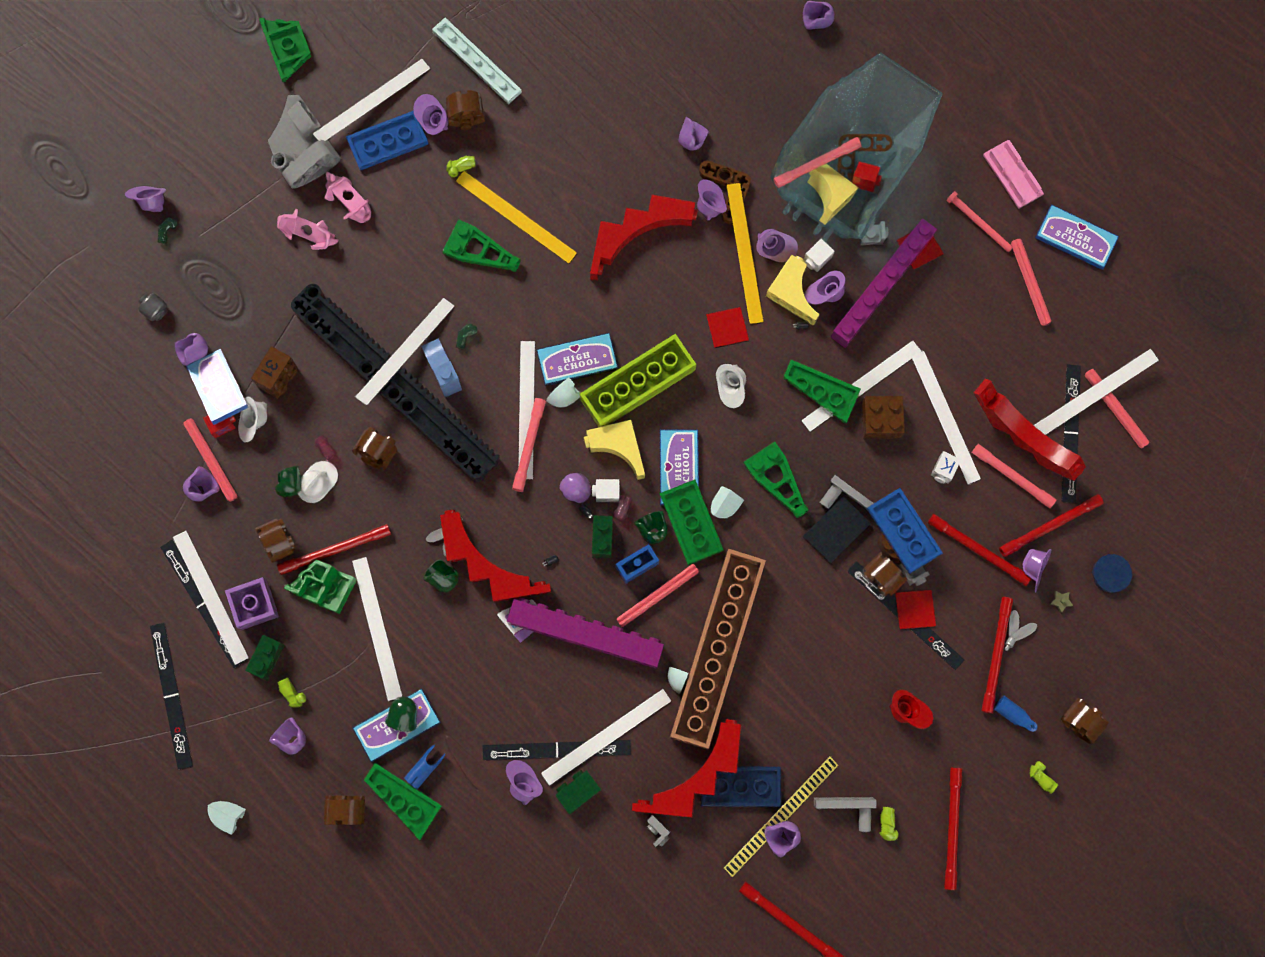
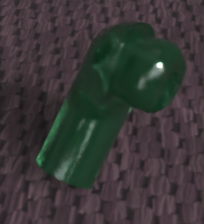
M168 217L158 227V243H167L168 230L177 227L176 219Z
M469 323L458 331L456 348H465L466 338L477 333V326Z

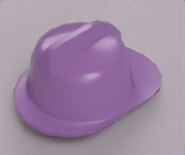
M429 94L418 97L414 103V115L424 130L431 135L448 130L447 112L439 101Z
M710 180L700 181L698 184L699 199L697 208L704 214L705 219L710 220L712 217L726 212L727 206L719 186Z
M149 186L135 187L128 190L125 196L136 200L142 210L161 212L164 204L163 193L166 189Z
M767 229L761 234L758 233L756 248L759 255L777 262H786L791 255H796L798 244L790 235L775 229Z
M832 271L811 284L805 291L806 301L809 304L816 305L824 302H836L841 299L845 292L844 274L840 271Z
M1031 549L1023 561V571L1027 576L1036 581L1035 593L1037 592L1042 572L1051 555V549L1048 552Z
M513 760L507 764L506 774L511 783L510 793L515 799L521 801L523 805H527L534 797L542 794L543 787L528 764L520 760Z

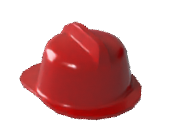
M898 690L893 694L892 703L889 707L893 717L898 722L909 723L919 729L928 728L932 724L933 713L924 702L907 690Z

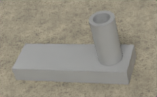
M836 475L830 481L833 485L819 502L829 509L840 493L844 492L865 509L874 504Z
M873 797L814 798V806L816 809L859 808V831L870 832L871 808H876V799Z

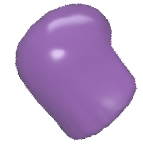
M806 2L803 9V22L806 29L826 28L834 21V9L829 3Z
M686 117L678 141L681 146L688 150H697L703 145L709 131Z
M192 333L175 343V351L180 362L186 366L205 357L208 353V345L200 334Z
M200 466L183 483L185 495L193 501H203L210 495L217 493L220 489L214 476L207 469ZM197 486H202V487H203V490H204V493H203V494L201 493V491L199 490V488H198Z
M568 474L560 483V490L563 492V496L570 501L582 503L591 495L590 482L583 474Z
M289 718L274 732L269 742L285 753L293 755L304 747L306 736L294 718ZM293 736L297 737L292 743H289Z
M783 821L766 827L764 831L768 845L778 857H783L801 841V832L793 822ZM783 831H784V833H785V835H786L788 841L781 837Z

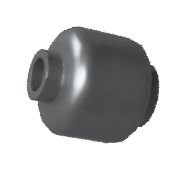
M155 293L149 296L145 294L138 301L140 303L139 312L149 321H159L168 311L166 309L167 303Z

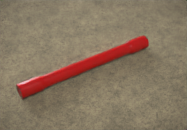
M1097 494L1027 534L999 547L1001 555L1007 557L1028 543L1103 505L1102 497Z
M933 513L928 520V524L946 533L999 567L1023 585L1027 586L1031 578L1023 570L1013 566L952 527Z
M388 524L318 551L277 564L279 573L283 575L313 563L315 560H321L367 542L391 535Z
M1002 597L987 688L981 710L993 714L1008 621L1013 605V599L1009 597Z
M950 768V805L944 889L957 890L956 869L962 768Z
M745 882L739 890L741 894L762 907L821 952L824 957H844L762 896L750 884Z

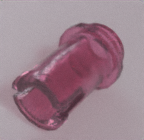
M322 435L315 439V447L320 449L326 460H330L337 453L329 444L328 437Z
M621 495L618 507L613 512L615 514L614 518L625 521V518H628L627 512L632 502L631 497L627 496L625 498V495Z

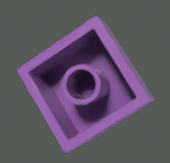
M263 577L225 590L238 629L244 630L279 617L268 582Z

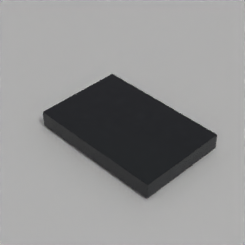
M843 496L803 538L831 564L871 523Z

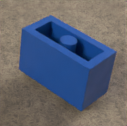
M648 544L618 562L616 569L626 584L658 565L659 559Z

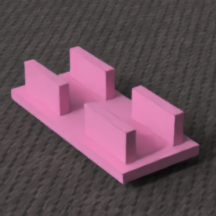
M1010 140L983 154L1018 209L1044 195L1041 186L1030 170L1027 169Z

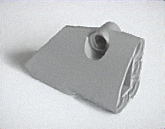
M288 95L280 121L268 139L273 153L271 163L280 170L292 189L317 179L333 168L341 159L328 139L326 141H318L313 135L314 132L320 129L321 125L300 95Z

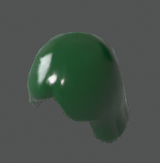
M299 466L289 467L278 472V484L275 486L277 495L292 497L300 493L301 476Z
M663 511L652 512L634 522V525L648 544L660 543L668 534ZM653 529H657V530H658V532H649V531H651V530H653Z
M440 559L427 569L423 579L438 591L446 593L457 585L459 574L454 567H450Z
M404 696L397 697L391 703L388 715L385 718V724L389 728L403 732L414 731L417 728L418 713L415 701Z

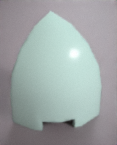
M568 377L553 390L546 401L552 406L567 407L580 398V391L574 387L575 384Z
M721 487L712 501L711 513L718 518H728L739 509L744 500L732 490Z
M669 667V684L674 691L680 694L688 673Z
M224 801L209 804L208 815L210 820L216 827L232 835L237 829V820L243 818L246 809Z

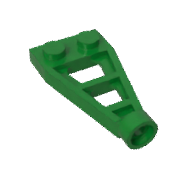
M459 219L442 251L443 254L458 261L507 269L513 272L517 271L521 262V258L510 254L477 227ZM472 238L477 239L483 244L481 253L471 254L466 252V248ZM489 248L500 253L496 261L485 258Z
M773 442L743 462L753 479L787 507L796 518L809 511L803 502L786 456L776 442ZM775 465L780 467L783 474V479L778 483H772L765 477V472ZM785 483H788L793 491V496L790 498H785L778 491V488Z

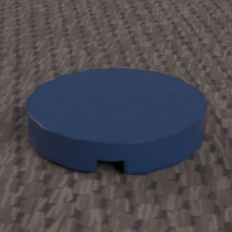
M1108 554L1097 560L1094 564L1092 575L1095 584L1101 590L1114 593L1125 589L1130 584L1132 569L1128 561L1116 554Z

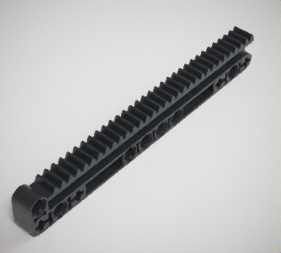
M309 284L292 300L291 308L295 315L367 383L391 357L390 353H386L385 349L381 348L378 342L375 343L374 338H370L369 334L365 333L362 327L359 328L358 324L354 323L346 312L343 313L342 309L338 308L331 298L324 299V294L319 285ZM319 292L316 297H310L311 293ZM299 306L304 307L305 310H306V313H304V311H303L302 309L298 308V307H299ZM313 317H318L317 322L310 323ZM323 326L328 332H331L329 335L324 333ZM401 366L378 392L474 482L482 481L486 474L499 464L500 456L498 454L495 455L493 449L489 450L488 444L484 445L482 439L478 440L477 434H473L472 429H468L465 423L462 424L461 419H457L454 413L451 414L450 409H446L444 403L440 404L439 399H435L433 393H429L422 383H418L417 378H413L412 374L408 373L405 367L402 368ZM366 367H372L370 373L363 372ZM393 392H399V396L397 398H390V395ZM406 405H413L412 410L404 411ZM447 443H448L449 445L452 444L454 450L456 451L455 453L453 452V450H452L451 448H449V447L446 448V444H447ZM461 455L468 456L467 461L464 463L459 462L458 458ZM471 464L476 470H480L479 475L477 473L474 474L470 467Z

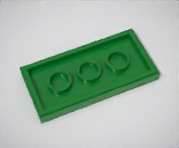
M695 479L659 493L687 565L724 551Z

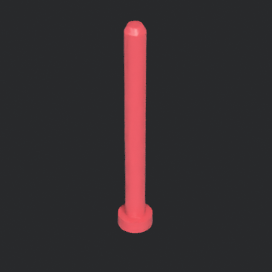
M956 191L948 197L946 201L949 204L952 202L1004 250L1007 252L1012 250V246L957 197L958 193Z

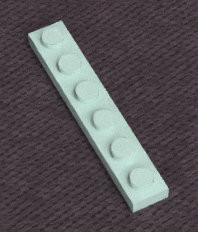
M446 18L432 29L433 33L506 103L510 104L522 93L521 89Z

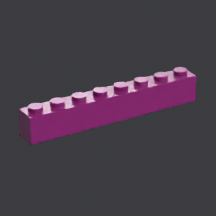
M923 218L920 220L834 329L831 335L833 340L844 348L849 345L933 238L937 231L934 226Z
M524 598L513 600L507 623L657 669L664 644L660 643L661 640L653 637H650L649 640L641 638L642 634L631 631L628 634L617 626H612L611 629L605 627V623L596 620L591 623L585 621L586 618L580 615L571 617L567 615L568 612L556 609V612L548 610L549 606L540 603L535 606Z

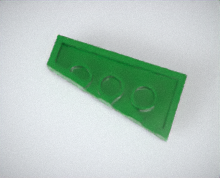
M790 360L783 379L845 424L861 388L793 360Z
M374 763L364 779L415 836L421 840L442 805L377 763Z

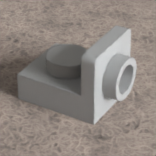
M881 221L879 225L860 226L861 245H883L885 239L888 238V227H885V221Z
M903 564L899 565L903 575L908 579L909 586L914 583L916 586L921 585L927 581L926 577L930 575L928 571L925 572L923 566L909 574Z
M652 815L647 820L649 823L647 827L655 835L657 833L661 835L653 845L657 847L659 844L662 847L670 839L667 836L670 832Z

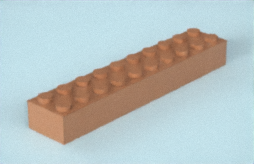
M728 549L670 738L706 750L709 749L766 560Z

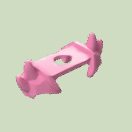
M326 172L327 192L325 199L333 201L334 194L350 211L343 217L344 219L350 218L360 223L369 220L371 217L369 200H364L351 186L352 183L348 178ZM345 190L353 193L354 197L351 200L343 198Z
M295 209L293 214H283L277 218V228L289 240L292 239V234H296L316 243L311 246L313 250L326 249L328 246L339 242L338 239H334L335 235L328 231V227L323 220L315 224L297 216L298 209ZM309 225L312 228V234L307 235L302 226Z

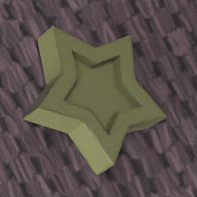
M1054 591L1055 599L1050 604L1057 606L1060 613L1063 612L1065 607L1073 606L1069 600V592L1061 594Z

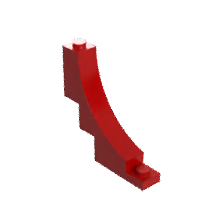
M651 195L648 212L626 208L623 225L601 221L590 279L598 281V276L603 273L604 264L611 265L618 253L630 241L644 232L662 226H691L692 220L696 221L698 209H695L696 202Z
M985 378L973 392L992 427L1009 434L1014 444L1032 453L1039 465L1073 481L1083 473L1086 466L1081 456L1064 448L1038 430L1010 403L1006 396L997 393L990 380Z
M447 510L444 511L443 515H440L447 562L467 560L470 582L490 579L493 602L551 593L550 584H546V581L536 582L531 587L529 576L517 575L503 570L483 557L466 534L460 512Z
M726 719L725 723L721 722L715 747L701 769L681 785L665 792L654 794L653 805H650L648 800H638V803H633L632 811L693 818L695 794L715 796L717 772L737 774L741 724H737V720Z

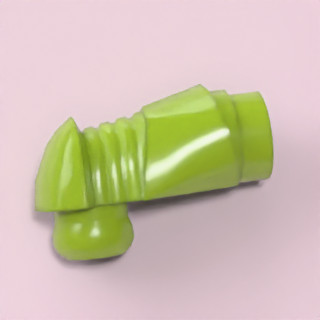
M466 155L458 160H449L446 171L449 176L456 177L458 172L476 167L475 157Z
M289 678L278 682L279 691L289 702L288 706L300 707L302 703L306 702L305 694H298Z
M1037 761L1035 766L1032 765L1030 768V778L1033 777L1043 790L1052 794L1058 784L1043 773L1046 766Z
M883 807V811L880 814L882 830L879 833L887 841L896 840L898 838V831L894 830L895 809Z

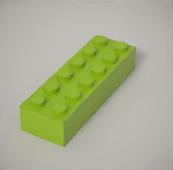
M674 334L580 393V400L598 427L607 426L696 370V363L677 335Z

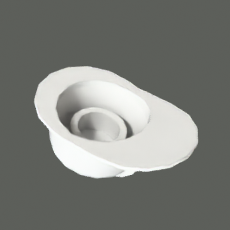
M723 364L716 372L720 399L726 406L736 408L745 399L744 386L746 375L738 365Z
M246 397L245 401L249 408L241 411L238 426L239 436L243 442L251 441L256 429L263 426L267 421V404L255 402L251 397Z
M320 461L313 464L301 477V491L298 494L301 499L308 503H315L323 499L337 482L338 472L336 467L328 461Z

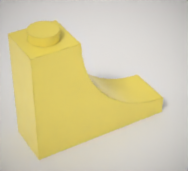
M828 164L810 171L809 175L811 176L807 181L822 199L824 213L819 221L824 225L851 201L858 190L856 185Z
M791 255L768 289L766 297L814 326L819 313L808 304L802 290V276L807 264L801 257Z
M631 420L586 430L587 436L584 437L586 448L590 447L591 453L607 452L617 455L631 466L637 480L645 478Z

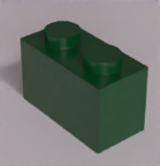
M593 515L592 558H611L613 516Z
M262 635L245 671L268 681L285 645Z
M580 770L572 776L573 781L567 785L565 782L556 789L558 793L555 796L569 815L601 791V788L587 770L584 773Z

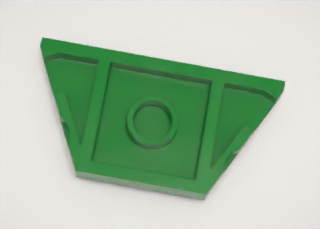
M259 18L283 83L312 55L299 21H284L280 19L269 21L265 20V18Z

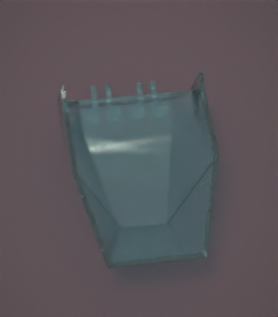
M882 53L865 62V65L859 69H854L845 78L842 77L836 84L828 86L794 134L782 147L770 176L773 183V178L837 148L839 139L844 134H886L891 136L894 142L893 147L889 151H856V168L859 161L880 167V175H882L880 186L875 187L874 193L858 188L851 201L824 225L819 221L824 213L823 202L817 191L807 183L811 176L808 172L780 188L776 187L780 197L788 202L782 213L786 215L794 206L798 210L793 214L792 220L796 221L803 212L817 221L819 224L813 232L814 235L819 234L823 226L829 229L823 236V241L825 242L833 233L842 239H863L921 153L943 93ZM868 137L861 140L862 147H870L871 140ZM874 137V149L877 148L876 145H883V148H886V145L890 143L886 140V137L883 141H876L877 137ZM845 156L842 159V164L845 167H849L852 159L849 156ZM838 158L826 164L837 171ZM841 169V173L845 172V178L851 182V178L847 177V173H851L852 169Z

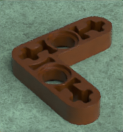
M886 134L842 135L839 139L838 147L843 144V141H846L847 137H849V140L858 137L860 142L863 138L868 137L871 140V145L868 148L861 147L853 151L852 154L849 153L838 157L837 172L845 177V172L841 173V169H852L851 173H847V177L851 178L853 183V176L856 170V151H889L894 144L892 137ZM874 137H877L876 141H883L886 137V140L890 142L889 145H886V148H883V145H876L877 148L874 149ZM845 156H849L852 159L849 167H845L842 164V159Z
M711 161L701 163L699 175L705 180H710L727 187L728 184H736L741 179H745V183H743L741 188L744 203L751 181L748 174ZM710 167V171L708 172V174L704 173V169ZM717 169V176L714 177L715 170ZM722 172H727L730 178L722 180L719 175ZM727 197L725 202L727 210L722 213V220L727 224H733L732 216L731 218L727 217L730 212L729 197Z

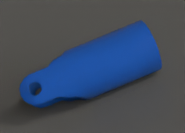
M1006 696L1000 698L994 707L995 711L1014 725H1019L1032 732L1037 730V724L1030 719L1024 709Z
M435 745L426 751L404 777L415 789H418L445 757L444 753L436 763L428 764L426 762L427 755Z

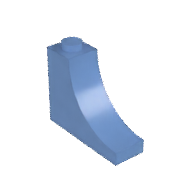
M439 338L422 345L421 347L444 397L461 391L462 388L458 376Z

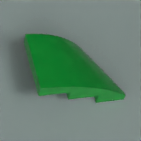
M315 560L306 570L298 575L299 577L290 585L287 584L284 589L309 602L340 614L357 579L339 572L332 565Z

